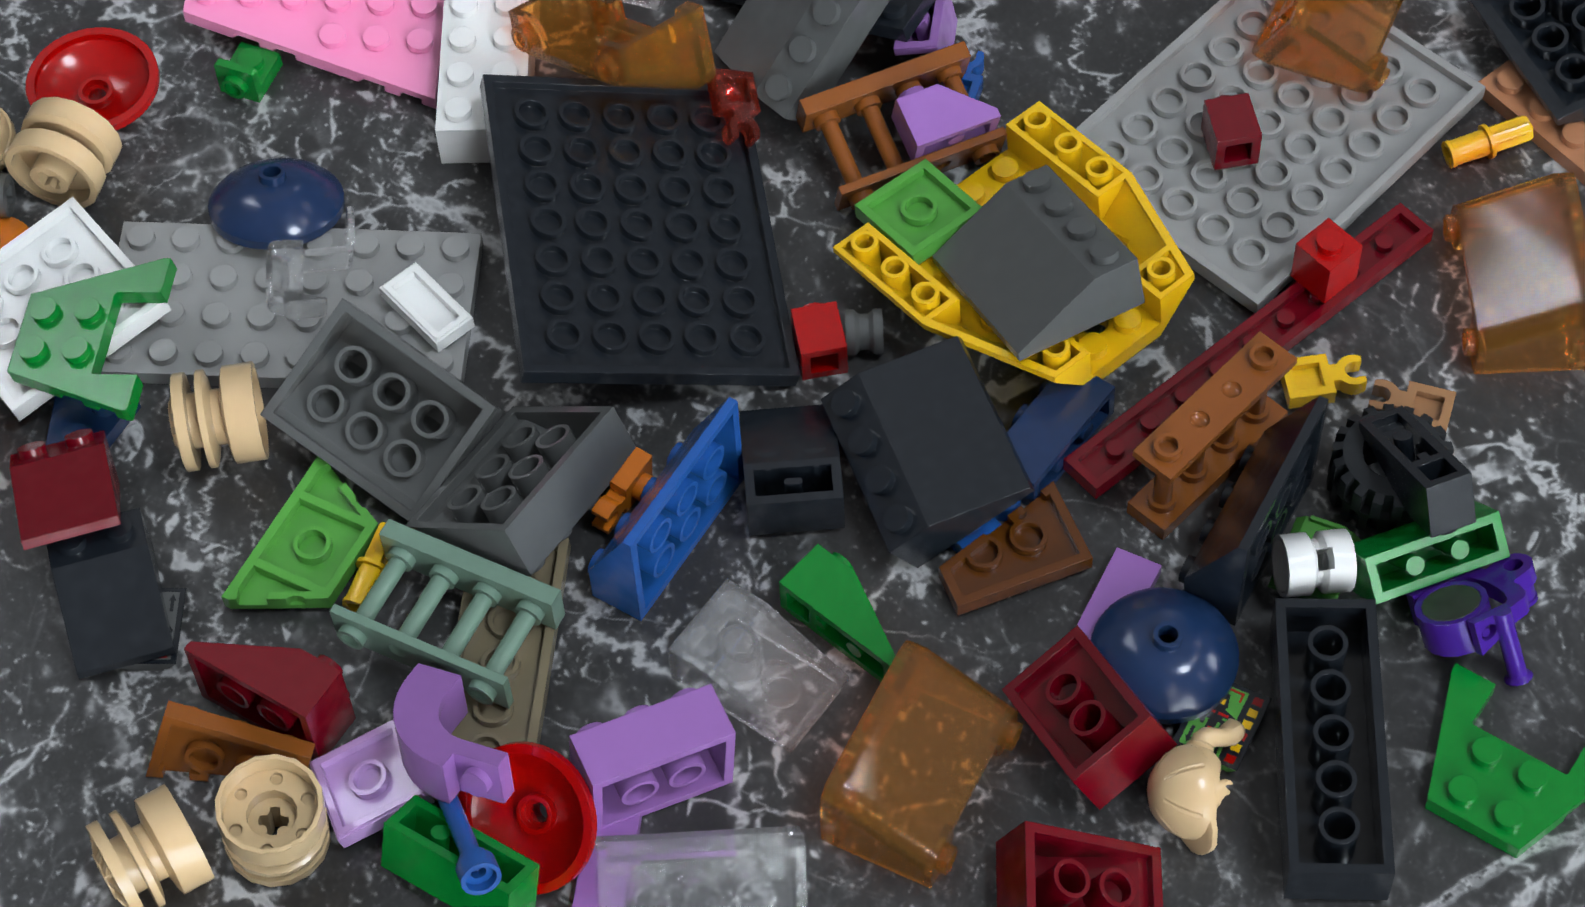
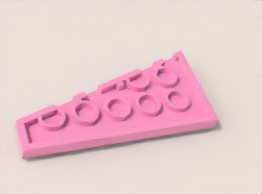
M185 0L183 14L185 22L231 38L238 35L258 42L261 48L274 52L276 49L295 55L297 61L357 82L365 79L384 86L385 91L397 96L405 93L422 99L423 105L437 109L444 0Z

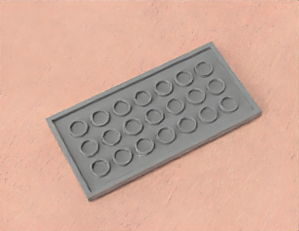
M124 221L118 247L135 266L162 258H171L177 271L167 302L171 311L105 359L101 374H137L142 383L170 384L171 374L184 372L189 385H194L195 370L203 369L210 385L219 386L221 366L252 361L257 371L260 388H279L343 298L356 305L464 382L471 330L438 353L381 297L379 287L416 262L473 317L483 251L482 233L331 228L322 236L305 244L283 249L265 250L234 244L219 235L212 224Z

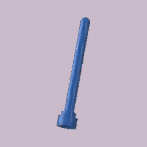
M458 794L450 804L438 800L460 854L455 871L462 889L470 895H483L492 891L500 883L502 877L494 854L479 847Z

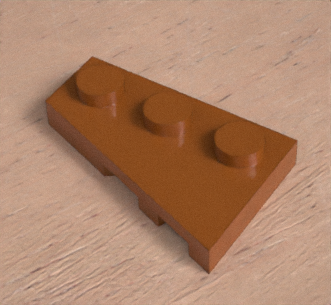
M168 700L146 777L163 778L167 770L189 772L190 780L209 781L210 774L228 775L235 766L255 756L271 754L297 759L308 767L315 743L298 739L293 735L281 734L254 726L242 720L230 719L200 710L194 706Z

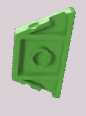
M318 456L316 457L222 595V600L226 607L230 609L331 608L356 571L355 563L357 559L364 557L378 527V523L369 511L358 503L354 492L346 482L343 483L332 470L331 465Z

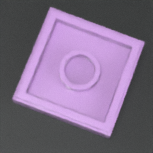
M394 719L309 763L312 772L322 787L329 819L337 841L343 848L383 829L384 822L414 795L431 804L434 803L433 797L421 790L411 780L403 766Z

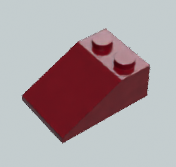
M92 429L76 430L65 435V441L46 445L44 441L30 442L20 446L17 449V453L10 455L9 469L20 538L24 550L121 525L120 482L104 430L93 433Z
M1078 625L1002 689L1071 781L1099 810L1152 767L1164 754L1178 745Z
M190 641L184 648L201 695L204 698L254 726L281 734L293 735L298 739L315 743L311 757L313 760L330 752L356 719L350 701V693L346 688L342 675L343 670L328 656L319 654L318 657H315L301 648Z
M1024 821L996 841L997 907H1163L1161 848Z

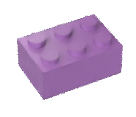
M712 684L698 689L685 688L675 693L668 700L651 706H636L627 711L624 716L605 723L593 722L580 728L577 733L570 735V762L580 772L592 794L597 815V831L640 813L642 817L732 783L736 732Z

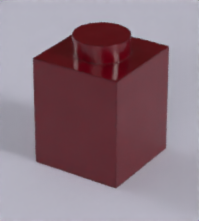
M1249 93L1232 96L1221 95L1213 99L1204 100L1201 130L1214 170L1258 163L1262 132Z

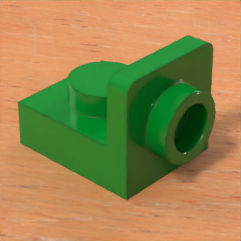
M241 42L230 61L218 58L214 64V69L222 92L233 98H245L260 103L282 67L283 62L278 52Z

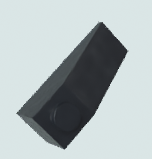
M1403 406L1358 421L1362 435L1408 515L1431 538L1453 533L1461 527L1476 522L1472 473Z

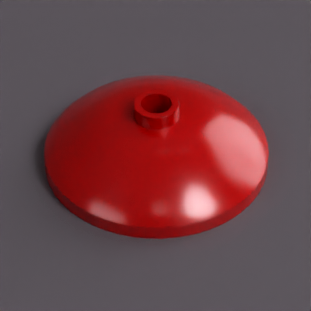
M86 28L56 39L38 54L29 68L25 90L30 107L32 103L44 97H60L73 100L93 109L108 120L117 131L138 119L149 108L159 88L160 73L153 52L137 36L115 28Z
M519 741L493 748L508 753L515 791L505 804L459 791L458 797L470 826L540 865L537 895L557 890L571 882L582 872L595 846L597 815L590 789L575 766L563 755L547 746L534 742ZM540 803L546 808L547 818L540 811Z

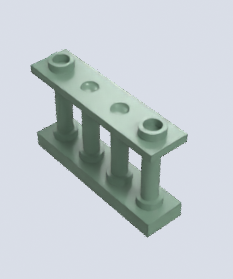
M388 519L379 533L388 562L356 612L334 604L329 611L337 637L351 648L360 650L365 647L412 668H415L420 663L461 675L464 690L473 699L486 705H491L494 702L509 709L514 700L509 679L504 674L533 625L537 626L541 623L555 630L558 628L565 616L561 590ZM414 570L430 577V581L399 630L374 621L404 572ZM455 587L472 594L471 602L442 649L417 639L447 589L452 590ZM498 605L515 612L516 617L485 667L460 657L490 607L494 608Z

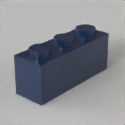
M1095 376L1083 386L1054 383L1044 379L1038 396L1030 405L1024 404L1020 407L1007 433L1035 491L1021 499V503L1027 506L1040 496V490L1052 481L1056 483L1065 472L1063 469L1064 458L1092 438L1113 414L1114 385L1098 376Z

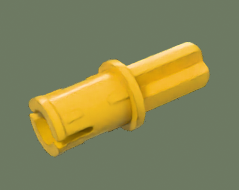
M1523 115L1489 127L1486 124H1481L1478 126L1477 131L1452 140L1443 141L1441 145L1442 153L1447 165L1451 169L1485 156L1493 159L1499 151L1531 141L1533 138V126L1527 116Z
M381 522L378 525L364 557H359L355 563L358 568L347 595L342 600V605L353 612L357 611L388 562L379 536L386 522Z

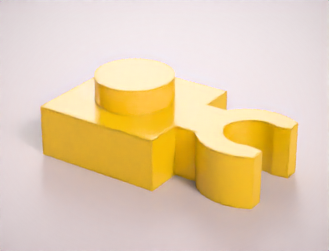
M1326 353L1296 357L1298 358L1297 364L1280 379L1288 409L1302 407L1318 396L1329 399L1328 403H1335L1337 390L1345 394L1357 395L1365 391L1367 384L1366 376L1351 377L1347 374L1360 370L1361 357L1359 355H1347L1342 357L1337 364H1329Z

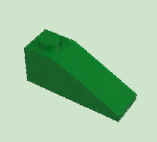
M817 544L779 581L780 606L892 690L898 684V660L853 566L840 553L833 552L831 554L821 545Z

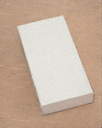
M416 262L379 287L381 297L438 353L475 327L473 317Z

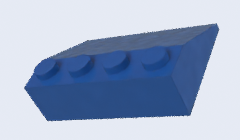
M731 397L727 398L698 424L684 443L678 442L672 448L667 459V466L658 478L652 477L647 482L641 494V501L633 512H627L621 517L615 528L613 539L605 549L600 548L595 552L588 565L592 596L642 621L744 480L738 401Z

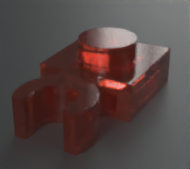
M713 68L706 76L713 116L725 117L726 125L722 129L723 141L726 145H731L739 137L738 131H740L744 135L746 147H751L760 138V128L754 118L761 111L753 72Z

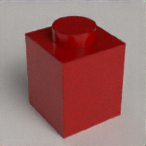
M1327 218L1296 243L1291 277L1325 304L1357 278L1363 245L1330 218Z
M814 302L803 307L790 309L792 335L802 380L847 373V343L837 302Z

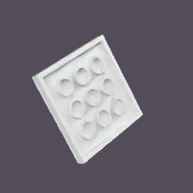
M71 197L0 249V399L19 422L54 397V395L14 382L7 372L31 294L135 266L74 197ZM122 303L106 358L171 311L168 303Z

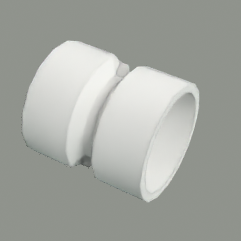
M1347 529L1316 531L1312 539L1304 532L1277 534L1273 538L1271 547L1272 573L1277 592L1281 597L1309 596L1316 587L1323 594L1351 592L1354 589L1357 577L1356 553L1353 540Z

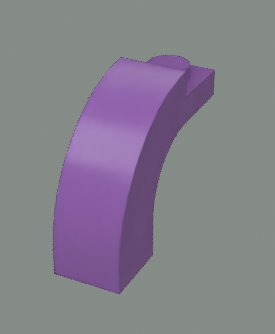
M418 663L399 688L393 708V719L401 759L408 776L428 795L449 804L459 791L505 804L515 791L508 753L452 735V732L468 713L461 675Z

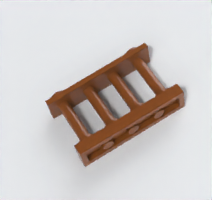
M964 41L799 100L796 119L802 133L815 128L817 131H822L845 182V185L839 186L834 202L837 211L850 206L852 210H855L856 203L925 158L943 173L973 161L976 165L984 164L1000 154L1007 137L1004 126L904 163L880 111L882 104L897 99L902 92L914 86H923L925 89L939 84L969 96L961 80L966 73L971 54ZM856 113L859 117L864 118L887 168L862 178L839 127L842 118Z
M1259 331L1133 450L1132 456L1153 471L1155 477L1127 502V513L1160 539L1164 540L1238 469L1249 444L1257 446L1267 428L1288 416V411L1269 398L1267 393L1297 364L1298 358Z

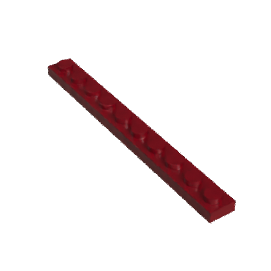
M1400 202L1354 237L1363 245L1357 278L1324 304L1296 281L1065 457L1063 469L1089 494L1097 499L1142 464L1132 456L1133 450L1259 331L1289 351L1432 240L1434 230Z

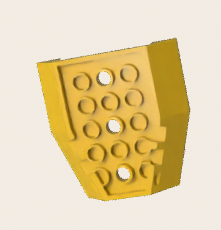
M1040 101L1006 124L1008 149L957 184V186L982 207L1007 182L1021 177L1031 170L1048 165L1137 257L1145 303L1100 323V325L1106 327L1101 333H1087L1083 331L1019 361L933 262L932 256L918 265L868 222L833 247V252L923 329L947 339L959 336L966 347L1051 382L1082 386L1095 376L1104 379L1160 337L1195 279L1194 272L1132 172Z

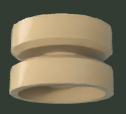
M44 97L32 103L23 120L21 131L15 135L6 152L4 162L8 173L15 181L34 196L58 206L74 197L83 208H86L95 203L104 185L106 174L111 172L120 154L122 142L119 133L109 121L93 109L73 100L60 97Z

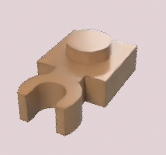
M1376 379L1372 395L1383 397L1387 401L1379 402L1370 399L1368 407L1374 406L1377 411L1383 409V404H1394V408L1408 406L1414 408V414L1419 417L1425 413L1433 418V427L1441 425L1447 431L1456 392L1409 381L1406 392L1399 390L1394 383L1388 380Z

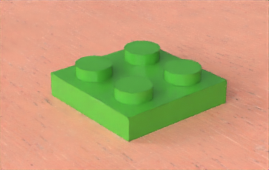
M925 158L856 203L855 214L864 225L867 222L870 223L919 265L933 256L981 206Z

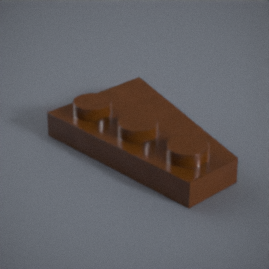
M1052 481L1040 490L1038 498L1024 508L1019 506L1007 515L1006 522L990 534H982L939 566V579L957 616L1092 568L1093 557L1054 481Z

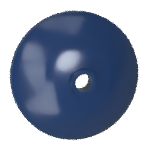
M269 158L246 164L227 175L214 188L208 201L209 218L213 228L219 235L243 247L265 250L294 247L322 236L338 222L345 207L343 187L336 176L315 163L297 158Z
M1156 587L1127 594L1115 601L1104 611L1092 633V643L1160 724L1184 723L1211 712L1229 694L1237 676L1239 648L1236 636L1229 622L1209 602L1187 591ZM1161 635H1169L1176 641L1166 643L1159 637Z

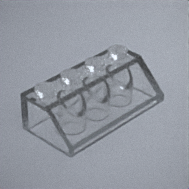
M799 826L596 837L594 856L597 907H807L806 844Z

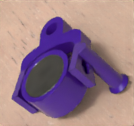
M1513 553L1508 558L1494 562L1486 569L1477 568L1406 594L1414 624L1420 629L1425 648L1432 654L1442 657H1459L1476 652L1483 656L1499 641L1507 674L1504 676V682L1510 686H1521L1533 678V672L1526 668L1515 626L1518 620L1528 614L1530 611L1529 607L1538 601V594L1534 588L1537 576L1533 560L1527 554ZM1489 598L1502 603V605L1491 609Z

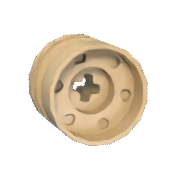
M252 361L221 366L219 388L211 389L209 379L203 369H198L194 372V392H191L187 376L184 372L171 374L170 400L168 401L169 422L174 444L180 452L187 472L200 470L201 448H204L208 464L211 468L219 467L221 445L229 444L231 454L237 464L267 460L269 458L267 422L260 415L264 410V403L257 371Z
M278 754L255 756L235 766L221 782L215 798L216 821L222 836L225 852L235 871L252 883L277 887L292 885L310 876L323 862L331 842L330 826L322 787L312 770L297 759ZM275 827H279L277 830V834L272 835L275 831Z
M165 784L134 800L140 823L132 828L116 810L109 813V817L118 833L117 836L108 839L97 820L85 826L90 837L92 857L113 897L124 907H144L138 894L148 889L158 907L165 906V895L160 882L168 877L184 895L214 879L211 867L194 833Z

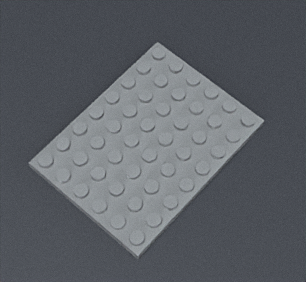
M1219 0L1082 122L1076 130L1132 172L1190 268L1247 309L1256 313L1293 280L1291 270L1295 246L1298 241L1327 218H1330L1343 230L1349 227L1483 99L1486 86L1354 0ZM1249 93L1262 132L1259 162L1214 170L1201 130L1204 100L1213 99L1221 95L1232 96Z

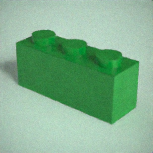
M1474 500L1476 522L1461 527L1453 533L1431 538L1413 521L1354 542L1357 577L1353 592L1365 599H1376L1377 605L1510 557L1499 511Z
M414 795L384 822L381 866L449 906L535 907L540 865L472 826L471 828L479 847L494 854L502 877L497 887L486 894L470 895L462 889L455 871L460 854L443 812L428 801Z

